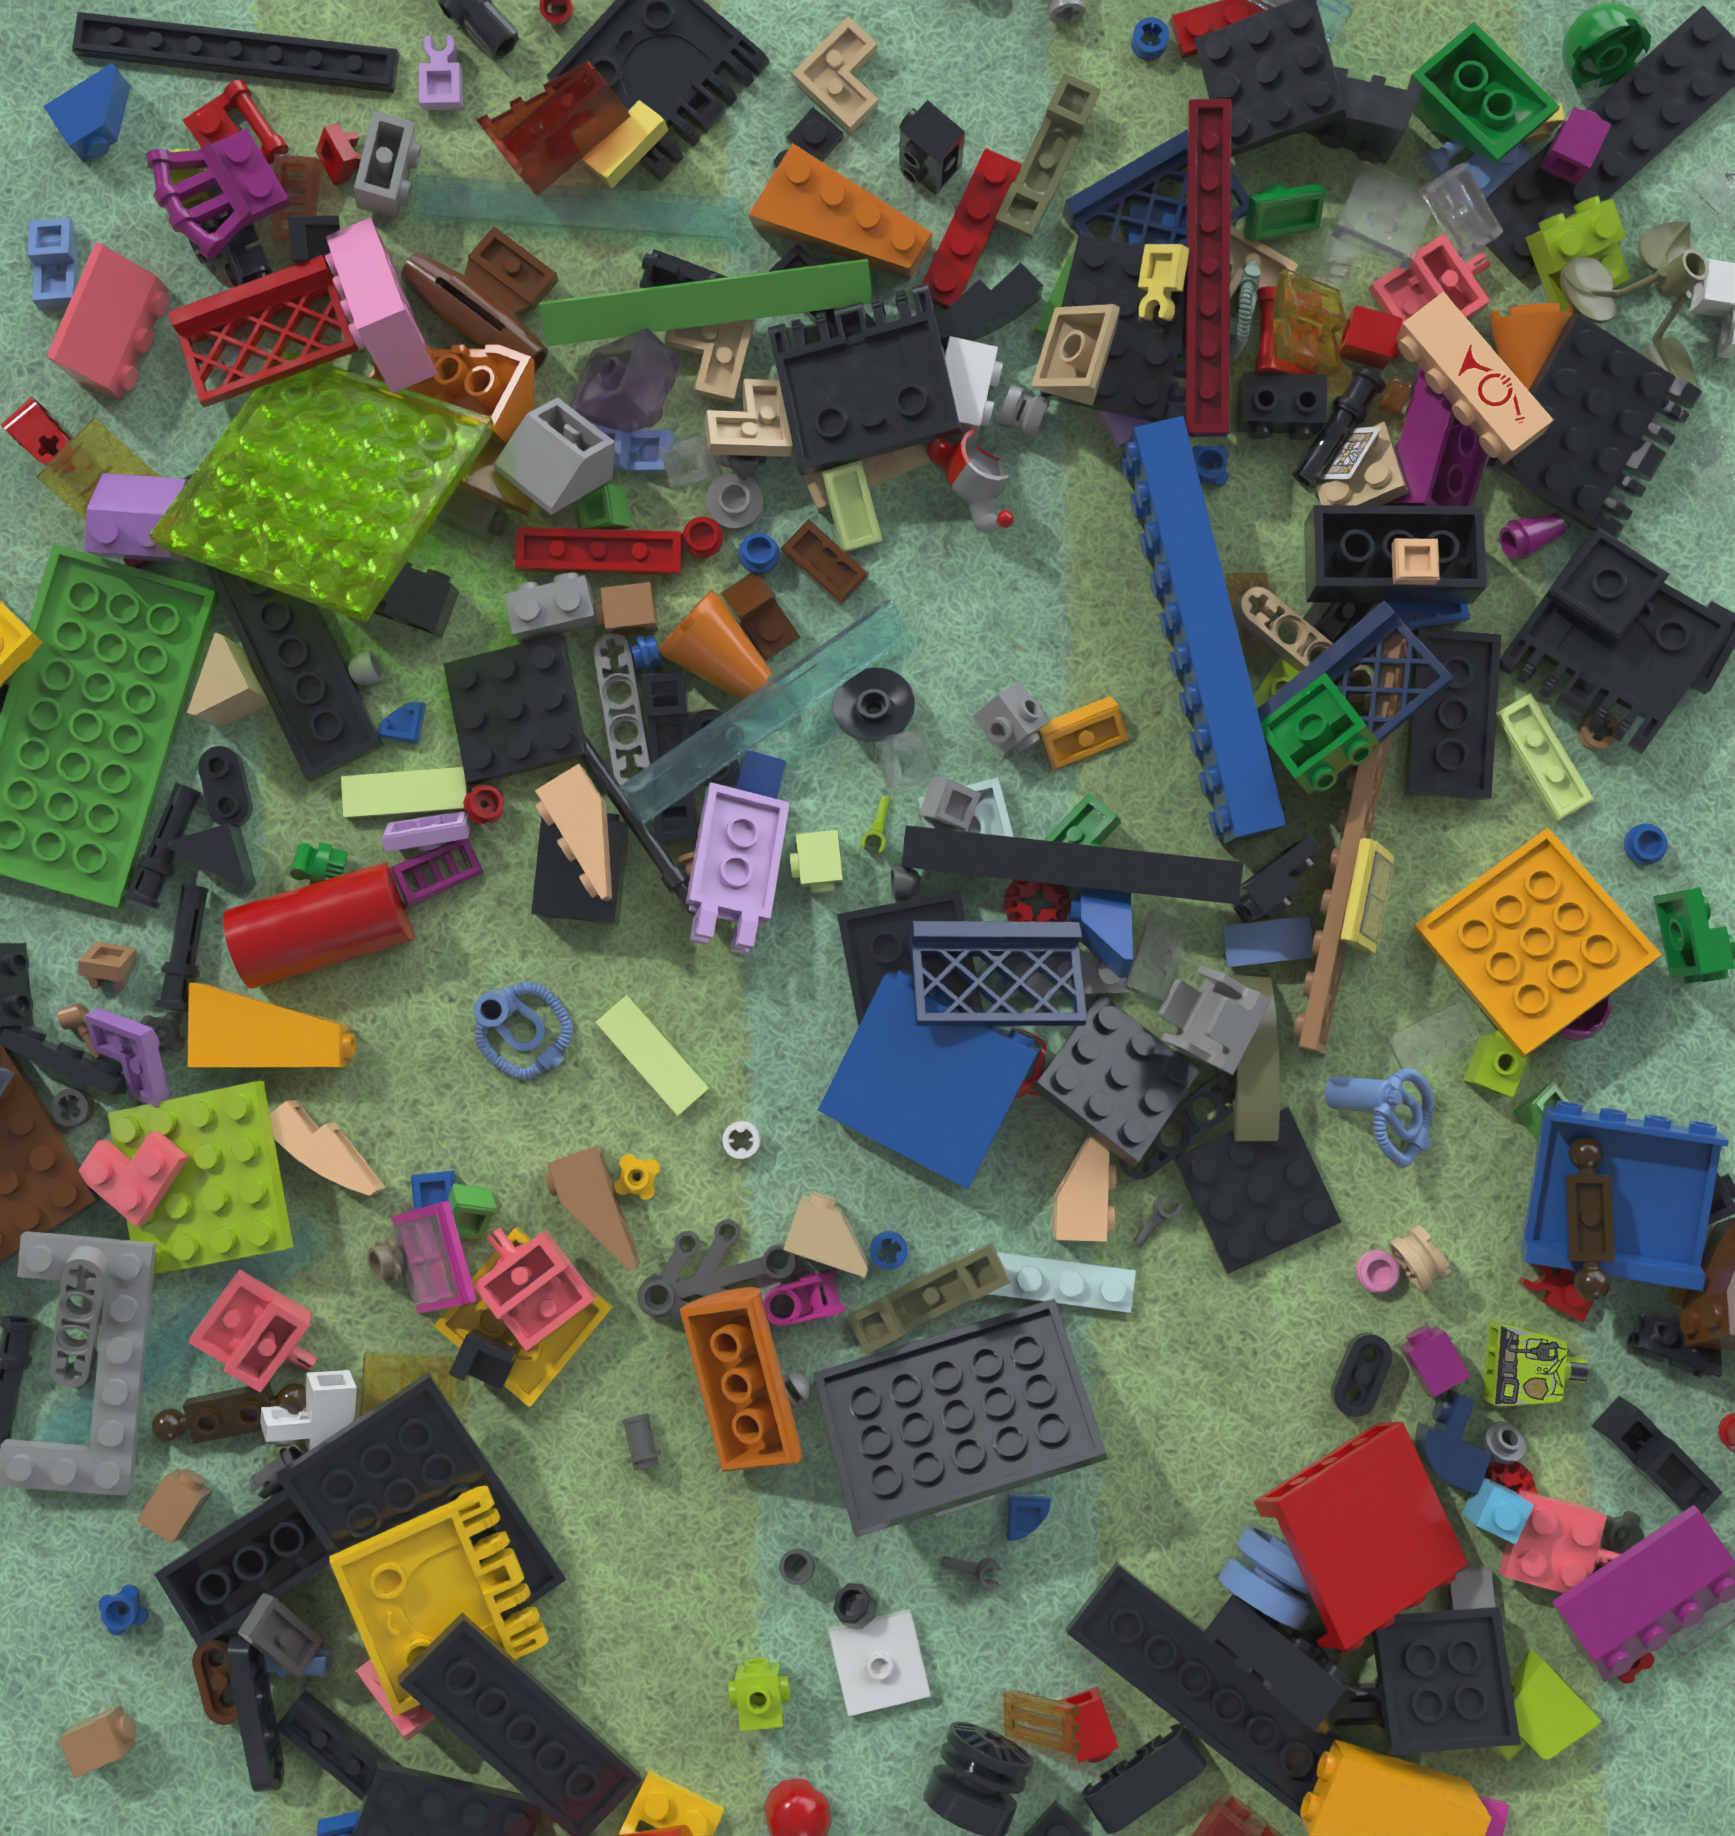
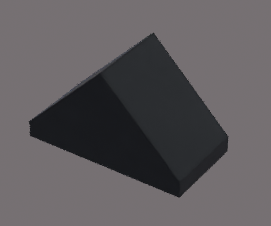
M227 823L171 840L167 847L240 887L252 890L256 884L241 828L236 825Z

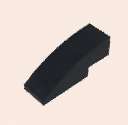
M1021 262L992 290L979 279L936 319L943 350L947 349L950 336L975 341L1015 320L1041 299L1044 285Z
M1618 1396L1591 1425L1617 1453L1681 1513L1694 1505L1703 1514L1721 1495L1722 1491L1672 1439L1664 1435L1638 1407L1621 1396Z

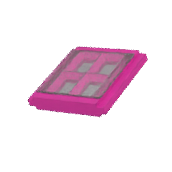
M450 1201L391 1216L397 1245L403 1254V1267L413 1304L416 1306L418 1314L477 1301Z

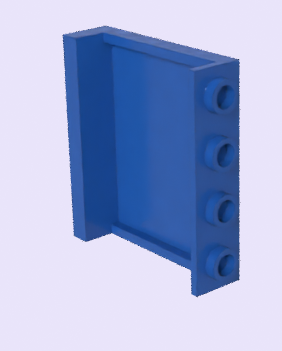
M898 970L897 974L890 972L884 975L818 1111L968 1189L974 1181L980 1165L1040 1048L1032 1045L1035 1040L1033 1037L1015 1028H1012L1009 1033L997 1026H916L912 975L902 970ZM936 991L925 999L926 1013H944L951 1006ZM974 1008L973 1010L975 1013H985L979 1009Z
M1563 1101L1556 1102V1107L1544 1106L1521 1247V1254L1525 1263L1575 1271L1582 1269V1262H1567L1564 1175H1578V1169L1572 1165L1568 1157V1150L1572 1142L1580 1137H1591L1597 1140L1604 1150V1159L1601 1165L1596 1168V1175H1611L1615 1262H1600V1269L1612 1277L1703 1291L1706 1274L1701 1269V1262L1721 1146L1728 1147L1729 1140L1721 1132L1717 1131V1126L1699 1121H1690L1689 1127L1672 1125V1119L1651 1114L1645 1115L1644 1120L1627 1118V1112L1612 1108H1601L1600 1114L1583 1111L1582 1105Z

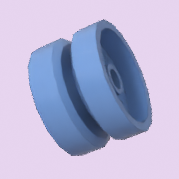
M1247 1524L1236 1545L1239 1551L1252 1563L1240 1558H1229L1218 1580L1235 1595L1264 1614L1294 1629L1302 1630L1312 1611V1607L1309 1601L1296 1590L1308 1595L1311 1594L1287 1541L1271 1535L1258 1527Z

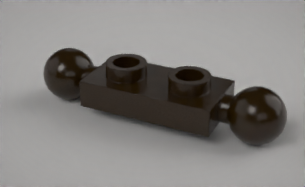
M1580 1137L1572 1142L1568 1150L1569 1160L1578 1169V1175H1564L1567 1262H1582V1269L1577 1272L1574 1278L1575 1290L1586 1300L1598 1301L1604 1298L1610 1290V1279L1606 1272L1600 1269V1262H1615L1611 1175H1596V1168L1601 1165L1604 1159V1150L1601 1144L1591 1137Z
M268 1382L261 1392L246 1386L187 1398L183 1404L185 1414L173 1408L160 1411L152 1421V1432L159 1441L172 1443L179 1440L189 1430L193 1444L261 1431V1407L279 1406L280 1408L287 1409L290 1414L296 1415L306 1408V1387L299 1383L287 1384L279 1391L278 1395L273 1396L270 1382Z

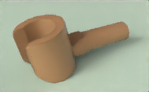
M76 1004L59 1009L58 1020L64 1030L78 1028L79 1034L82 1036L94 1059L103 1055L95 1052L93 1049L85 1015L89 1013L87 1008L82 1004Z

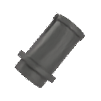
M649 1413L623 1419L622 1423L625 1427L631 1457L627 1458L628 1463H633L634 1470L658 1465L657 1456L661 1455V1452L655 1449Z
M290 1446L288 1449H280L277 1452L276 1459L257 1474L250 1477V1485L254 1491L261 1486L264 1488L257 1494L259 1497L267 1499L275 1490L282 1486L276 1478V1472L303 1455L301 1451L294 1446Z

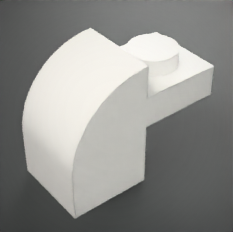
M1710 259L1707 262L1709 267L1708 276L1693 287L1690 313L1722 317L1716 357L1733 359L1735 358V263Z
M350 1370L307 1373L305 1390L306 1408L296 1415L290 1414L287 1409L280 1408L279 1406L261 1407L260 1424L265 1441L286 1445L292 1444L298 1439H304L307 1450L310 1451L352 1423L355 1416L357 1387Z

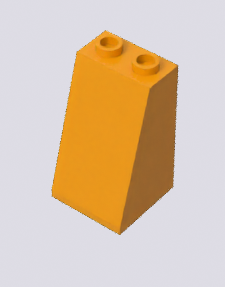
M1334 1739L1330 1751H1325L1322 1754L1317 1767V1783L1313 1793L1310 1791L1306 1793L1300 1810L1301 1818L1309 1836H1485L1492 1819L1468 1780Z

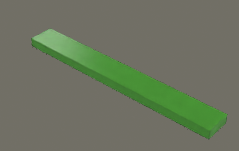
M868 259L545 301L539 303L546 347L834 309L862 302L863 305L871 304L873 297Z

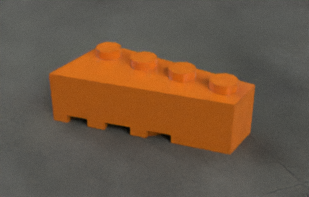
M793 143L748 214L752 226L755 228L770 231L839 256L842 255L854 260L868 259L869 266L908 279L913 277L933 245L932 232Z

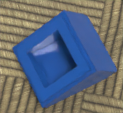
M746 749L736 789L777 799L787 762Z

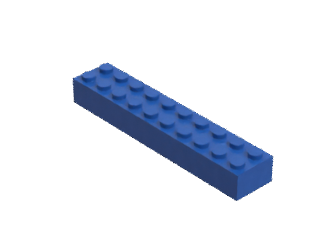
M1184 416L1134 427L1128 443H1125V454L1120 455V464L1124 478H1131L1135 493L1130 494V505L1134 518H1141L1145 532L1140 534L1141 550L1144 558L1151 557L1154 573L1149 575L1151 590L1155 598L1161 597L1164 612L1159 614L1161 630L1164 637L1171 636L1174 652L1169 653L1171 670L1174 677L1181 676L1184 692L1179 693L1180 707L1184 717H1191L1194 732L1189 733L1190 747L1194 757H1201L1204 772L1199 773L1200 787L1204 797H1211L1214 812L1209 813L1211 831L1214 837H1221L1222 845L1271 834L1285 826L1286 823Z

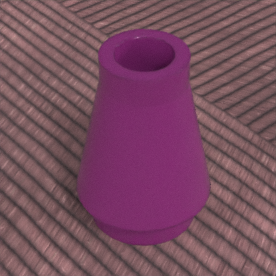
M1556 512L1545 516L1511 520L1507 523L1506 527L1500 530L1499 541L1501 548L1506 556L1511 559H1526L1554 539L1563 536L1566 531L1565 522L1562 516Z

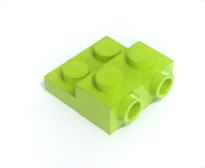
M1597 195L1573 206L1575 214L1565 218L1564 214L1560 213L1538 223L1540 231L1526 237L1549 303H1560V311L1562 312L1566 311L1569 304L1562 292L1560 272L1573 259L1589 257L1599 261L1610 273L1613 288L1631 279L1618 243L1627 237L1613 198L1600 202Z

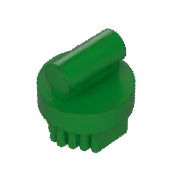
M322 842L319 843L318 849L313 848L310 844L301 843L297 846L290 875L296 880H310L309 885L341 876L344 872L348 852L334 849L331 844Z

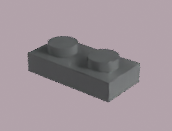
M262 1593L238 1631V1634L284 1672L296 1678L301 1677L323 1641L322 1637L274 1596Z

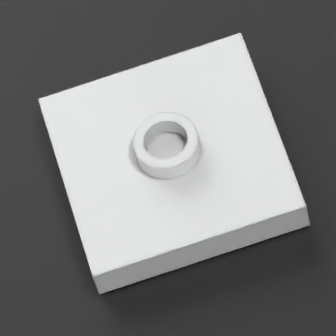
M911 1609L875 1617L863 1629L848 1628L845 1625L829 1628L828 1633L848 1717L931 1697Z

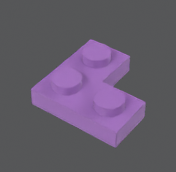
M101 1008L86 1014L85 1018L94 1051L121 1061L130 1098L145 1104H151L155 1108H159L161 1101L170 1100L167 1087L168 1076L162 1066L158 1049L159 1039L154 1032V1028Z

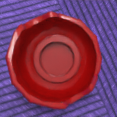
M797 1778L781 1781L770 1790L764 1804L766 1823L770 1835L826 1836L832 1824V1818L829 1809L830 1805L825 1795L811 1786L806 1779Z

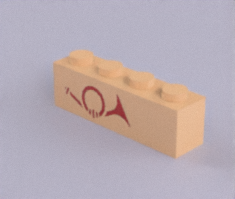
M1444 292L1403 322L1396 337L1399 350L1408 361H1415L1425 372V379L1431 389L1438 394L1443 393L1450 401L1455 417L1463 425H1470L1480 437L1479 443L1490 457H1497L1504 465L1544 434L1553 421L1552 417Z

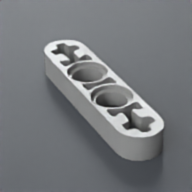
M608 633L597 640L594 646V659L613 774L623 790L630 793H638L650 785L652 773L631 646L623 636L617 633ZM615 643L618 649H624V653L618 655V665L621 671L628 668L629 674L615 673L605 678V671L613 672L612 663L609 658L602 657V652L609 650L608 644ZM618 682H624L631 688V697L623 704H615L609 699L610 688ZM625 722L635 724L638 729L637 739L628 745L619 743L615 737L617 727ZM642 748V755H633L636 767L644 769V775L638 776V783L632 785L628 778H622V773L629 769L627 757L623 756L618 759L617 753H631Z
M81 1246L74 1249L62 1271L49 1372L53 1381L67 1388L83 1385L87 1381L95 1361L109 1263L105 1253L92 1246ZM83 1265H87L88 1271L91 1272L87 1280L81 1279ZM74 1295L84 1296L90 1300L92 1306H77L71 1301L70 1297ZM66 1329H79L86 1334L87 1339L77 1340L71 1338L66 1333ZM70 1355L77 1356L74 1369L70 1368V1364L67 1362Z

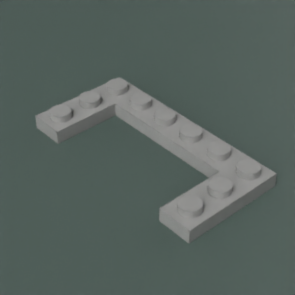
M25 1231L20 1237L17 1277L61 1281L63 1268L71 1252L81 1246H92L101 1250L108 1258L109 1266L103 1299L90 1444L88 1446L6 1439L1 1444L0 1486L129 1496L133 1490L157 1243ZM83 1265L81 1279L87 1280L91 1272L88 1271L87 1265Z

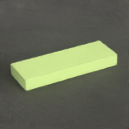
M1531 693L1497 712L1496 722L1555 822L1594 801L1593 796Z
M463 767L341 776L343 817L346 819L465 810L463 801L466 794L469 793Z
M629 995L623 997L595 1022L677 1116L710 1089Z

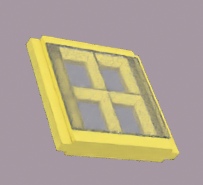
M1367 838L1360 839L1340 939L1359 951L1373 954L1376 952L1377 944L1380 942L1395 865H1393L1394 855L1379 842Z

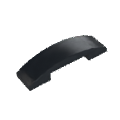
M685 672L642 675L645 715L647 717L655 836L659 841L697 839L693 753Z

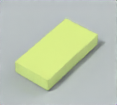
M862 460L820 471L841 549L847 552L883 541Z

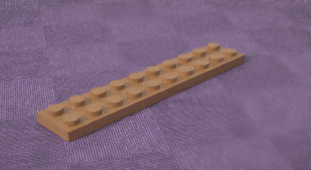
M1396 633L1384 643L1383 658L1406 659L1407 646L1405 639L1401 634ZM1382 665L1380 687L1402 688L1405 666ZM1365 694L1364 710H1368L1367 717L1370 714L1372 696L1370 694ZM1379 695L1376 717H1393L1396 715L1400 696ZM1375 724V731L1384 724ZM1392 734L1373 748L1372 755L1367 761L1359 764L1358 767L1352 766L1349 771L1347 791H1351L1349 808L1342 807L1338 823V832H1342L1341 849H1333L1329 872L1334 873L1332 890L1325 889L1321 902L1320 912L1325 914V925L1323 931L1317 930L1312 945V955H1316L1317 959L1315 972H1307L1303 988V996L1308 997L1306 1014H1298L1295 1025L1294 1037L1299 1038V1046L1308 1052L1325 1055L1348 946L1340 938L1360 839H1370Z

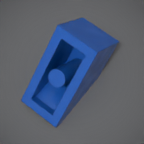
M111 63L43 106L69 147L83 162L88 159L101 158L109 151L110 145L118 141L130 85L116 66Z
M1080 887L1078 897L1070 898L1069 921L1080 922L1082 936L1080 942L1119 978H1128L1133 962L1131 893Z

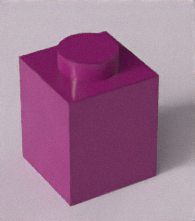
M1574 106L1560 124L1540 168L1577 185L1591 168L1612 124L1602 120L1593 111L1581 110Z
M1424 1325L1414 1329L1406 1335L1408 1342L1399 1346L1423 1391L1434 1398L1471 1377L1447 1333L1435 1326L1430 1329L1428 1325Z

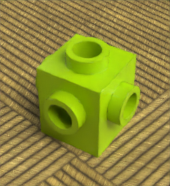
M763 1657L746 1660L744 1665L737 1667L735 1681H729L728 1683L730 1708H738L740 1731L783 1727L784 1703L791 1702L789 1675L781 1676L780 1662L770 1663L768 1658Z

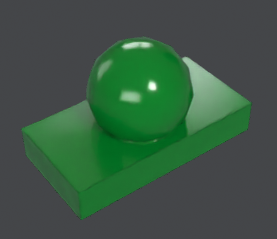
M1275 184L1264 187L1257 195L1249 196L1244 237L1252 242L1319 229L1326 188L1319 184L1291 189Z

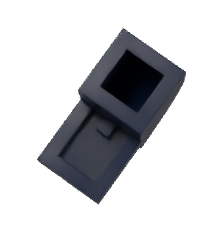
M1449 1389L1446 1397H1439L1435 1404L1433 1420L1436 1423L1434 1428L1418 1422L1415 1436L1417 1450L1426 1466L1442 1479L1478 1495L1492 1454L1484 1448L1462 1439L1475 1401L1464 1394Z

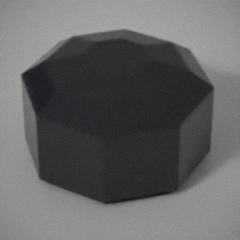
M848 1583L836 1593L833 1611L840 1622L848 1628L863 1629L875 1619L878 1601L871 1590L865 1585Z

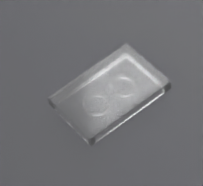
M1365 160L1331 236L1407 271L1414 259L1438 194Z

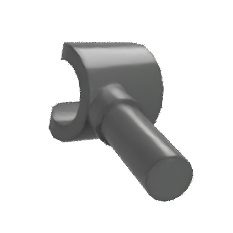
M1169 1193L1155 1198L1153 1202L1154 1213L1133 1240L1142 1247L1164 1219L1176 1217L1182 1209L1181 1202L1173 1207L1170 1214L1162 1210V1201Z
M943 1556L942 1567L977 1576L985 1588L996 1589L999 1587L997 1581L984 1579L985 1572L990 1568L1002 1571V1568L995 1560L985 1558L975 1563Z

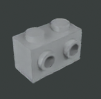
M373 111L354 185L357 208L397 219L400 206H408L412 182L407 181L410 167L417 169L422 144L416 142L414 122Z
M565 573L554 577L553 583L540 586L536 582L522 583L513 587L514 592L503 594L512 634L520 644L598 626L592 587L585 575L578 577L577 573Z

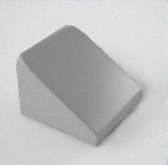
M933 777L920 809V815L957 830L967 832L981 793L949 778Z

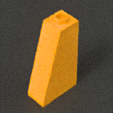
M189 983L187 1067H349V1058L355 1057L356 1037L354 1033H350V1025L211 984Z

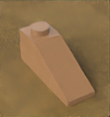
M601 1145L547 1163L550 1171L545 1173V1180L551 1195H558L560 1203L628 1270L637 1267L640 1264V1260Z

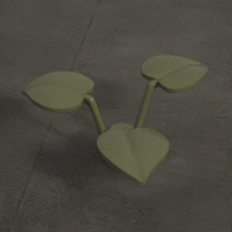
M1691 222L1663 223L1652 227L1642 234L1638 241L1639 258L1647 269L1656 273L1623 289L1612 290L1613 281L1610 273L1599 261L1593 258L1578 257L1565 266L1560 272V284L1564 297L1568 304H1571L1575 313L1582 315L1593 323H1604L1615 317L1616 305L1614 299L1622 298L1655 283L1658 292L1662 296L1667 298L1677 297L1678 299L1652 337L1654 345L1644 348L1641 354L1674 376L1686 380L1698 388L1694 369L1686 349L1674 337L1663 339L1665 331L1683 304L1692 298V293L1689 289L1704 280L1709 273L1708 263L1704 256L1698 251L1690 249Z

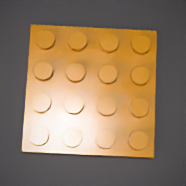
M1548 827L1417 922L1413 928L1522 1058H1525L1653 964L1662 955Z

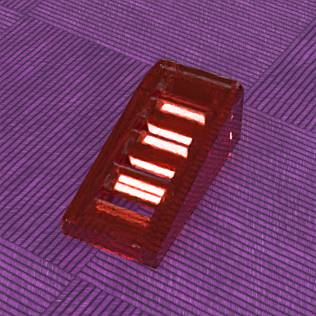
M274 154V174L286 194L287 188L306 189V197L287 195L290 204L305 205V213L285 212V208L273 213L272 239L290 241L289 229L284 228V220H288L287 216H317L322 163L316 157ZM289 172L306 173V180L288 179Z

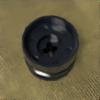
M956 1721L950 1724L946 1734L948 1742L942 1744L940 1749V1756L946 1764H938L933 1767L923 1793L924 1801L942 1818L962 1829L982 1836H1005L1017 1809L1016 1800L1011 1794H1019L1024 1791L1026 1786L1024 1777L1031 1773L1034 1765L1033 1758L1014 1741L995 1731L972 1723Z

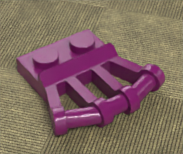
M247 128L213 144L207 142L200 150L170 152L165 149H153L146 153L147 165L153 170L156 190L153 194L154 199L160 207L165 208L168 212V222L175 232H181L199 246V252L209 260L213 259L243 227L290 206L289 197ZM207 169L177 184H172L170 170ZM216 185L221 192V195L191 209L184 208L181 201ZM232 210L233 212L215 233L209 234L199 226V224Z

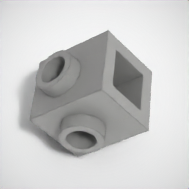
M1020 682L996 695L973 715L985 732L989 742L996 747L1001 756L1015 748L1020 753L1026 751L1041 739L1037 732L1049 723L1037 701L1031 698Z

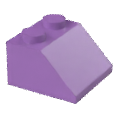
M102 473L87 507L85 552L103 558L185 563L189 480Z

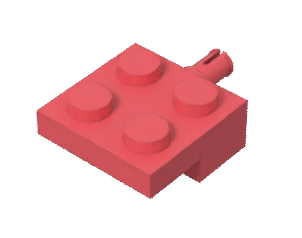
M1442 234L1411 254L1406 262L1373 282L1368 290L1382 311L1403 318L1402 324L1442 292L1449 297L1469 321L1481 313L1490 302L1474 278L1477 274L1490 268V262L1488 258L1484 260L1486 255L1481 252L1464 263L1446 235Z
M501 1227L486 1237L501 1259L498 1260L490 1272L476 1281L473 1287L497 1319L502 1318L525 1351H528L597 1298L547 1230L541 1232L528 1243L517 1247L513 1246Z
M240 1269L191 1334L188 1342L224 1363V1372L259 1392L263 1390L285 1360L308 1372L317 1359L316 1355L296 1345L310 1326L312 1312Z
M1520 1489L1519 1495L1534 1506L1516 1545L1509 1541L1506 1542L1499 1573L1506 1578L1565 1593L1592 1575L1596 1565L1603 1567L1622 1553L1601 1548V1537L1607 1515L1588 1506L1557 1497L1549 1498Z

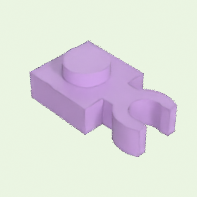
M447 35V46L442 51L434 50L435 46L431 36H426L424 39V49L430 63H419V104L422 110L463 109V73L460 63H452L457 57V46L452 35Z

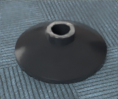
M871 667L850 674L838 685L832 700V710L836 723L847 735L860 741L878 742L898 735L907 727L914 714L915 698L911 686L901 675L889 669ZM873 707L879 708L881 710V712L877 714L868 713V711Z

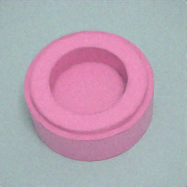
M1371 1250L1363 1254L1358 1260L1356 1276L1359 1283L1365 1289L1374 1293H1385L1392 1290L1398 1283L1400 1267L1397 1260L1391 1254L1381 1250Z

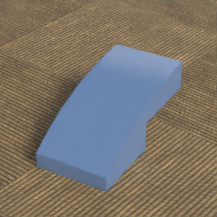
M70 218L29 221L28 257L34 264L32 301L39 310L67 308L78 284L77 250L73 222Z
M594 425L615 441L613 471L671 474L675 434L668 429L630 430L625 425Z
M1311 916L1223 926L1227 967L1316 957V955H1312L1314 934Z

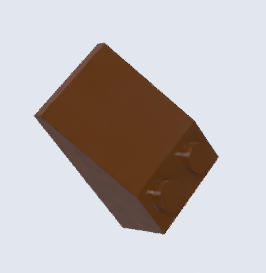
M1735 1217L1719 1222L1714 1227L1702 1256L1701 1269L1706 1274L1703 1291L1688 1289L1683 1300L1680 1328L1684 1333L1686 1347L1735 1350Z

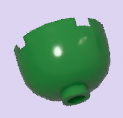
M1615 2L1597 5L1584 11L1569 27L1563 39L1562 60L1565 69L1575 86L1579 89H1583L1582 83L1600 78L1602 80L1599 87L1617 83L1633 67L1636 68L1638 66L1635 59L1642 50L1647 54L1650 48L1651 35L1639 15L1632 8ZM1590 57L1595 68L1601 72L1599 74L1589 72L1583 68L1581 62Z

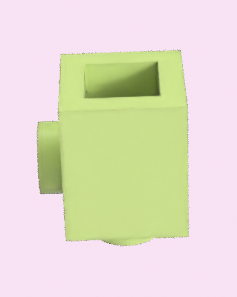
M838 830L796 834L798 853H790L792 878H800L802 887L810 886L811 893L835 891V884L843 883Z

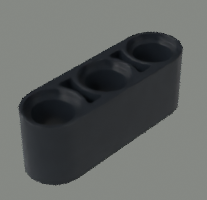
M1181 1723L1172 1725L1170 1727L1172 1731L1166 1736L1162 1737L1159 1734L1136 1750L1137 1756L1130 1761H1127L1125 1758L1100 1776L1102 1778L1100 1782L1094 1786L1089 1783L1081 1793L1082 1798L1107 1834H1113L1125 1828L1195 1779L1206 1768V1758Z

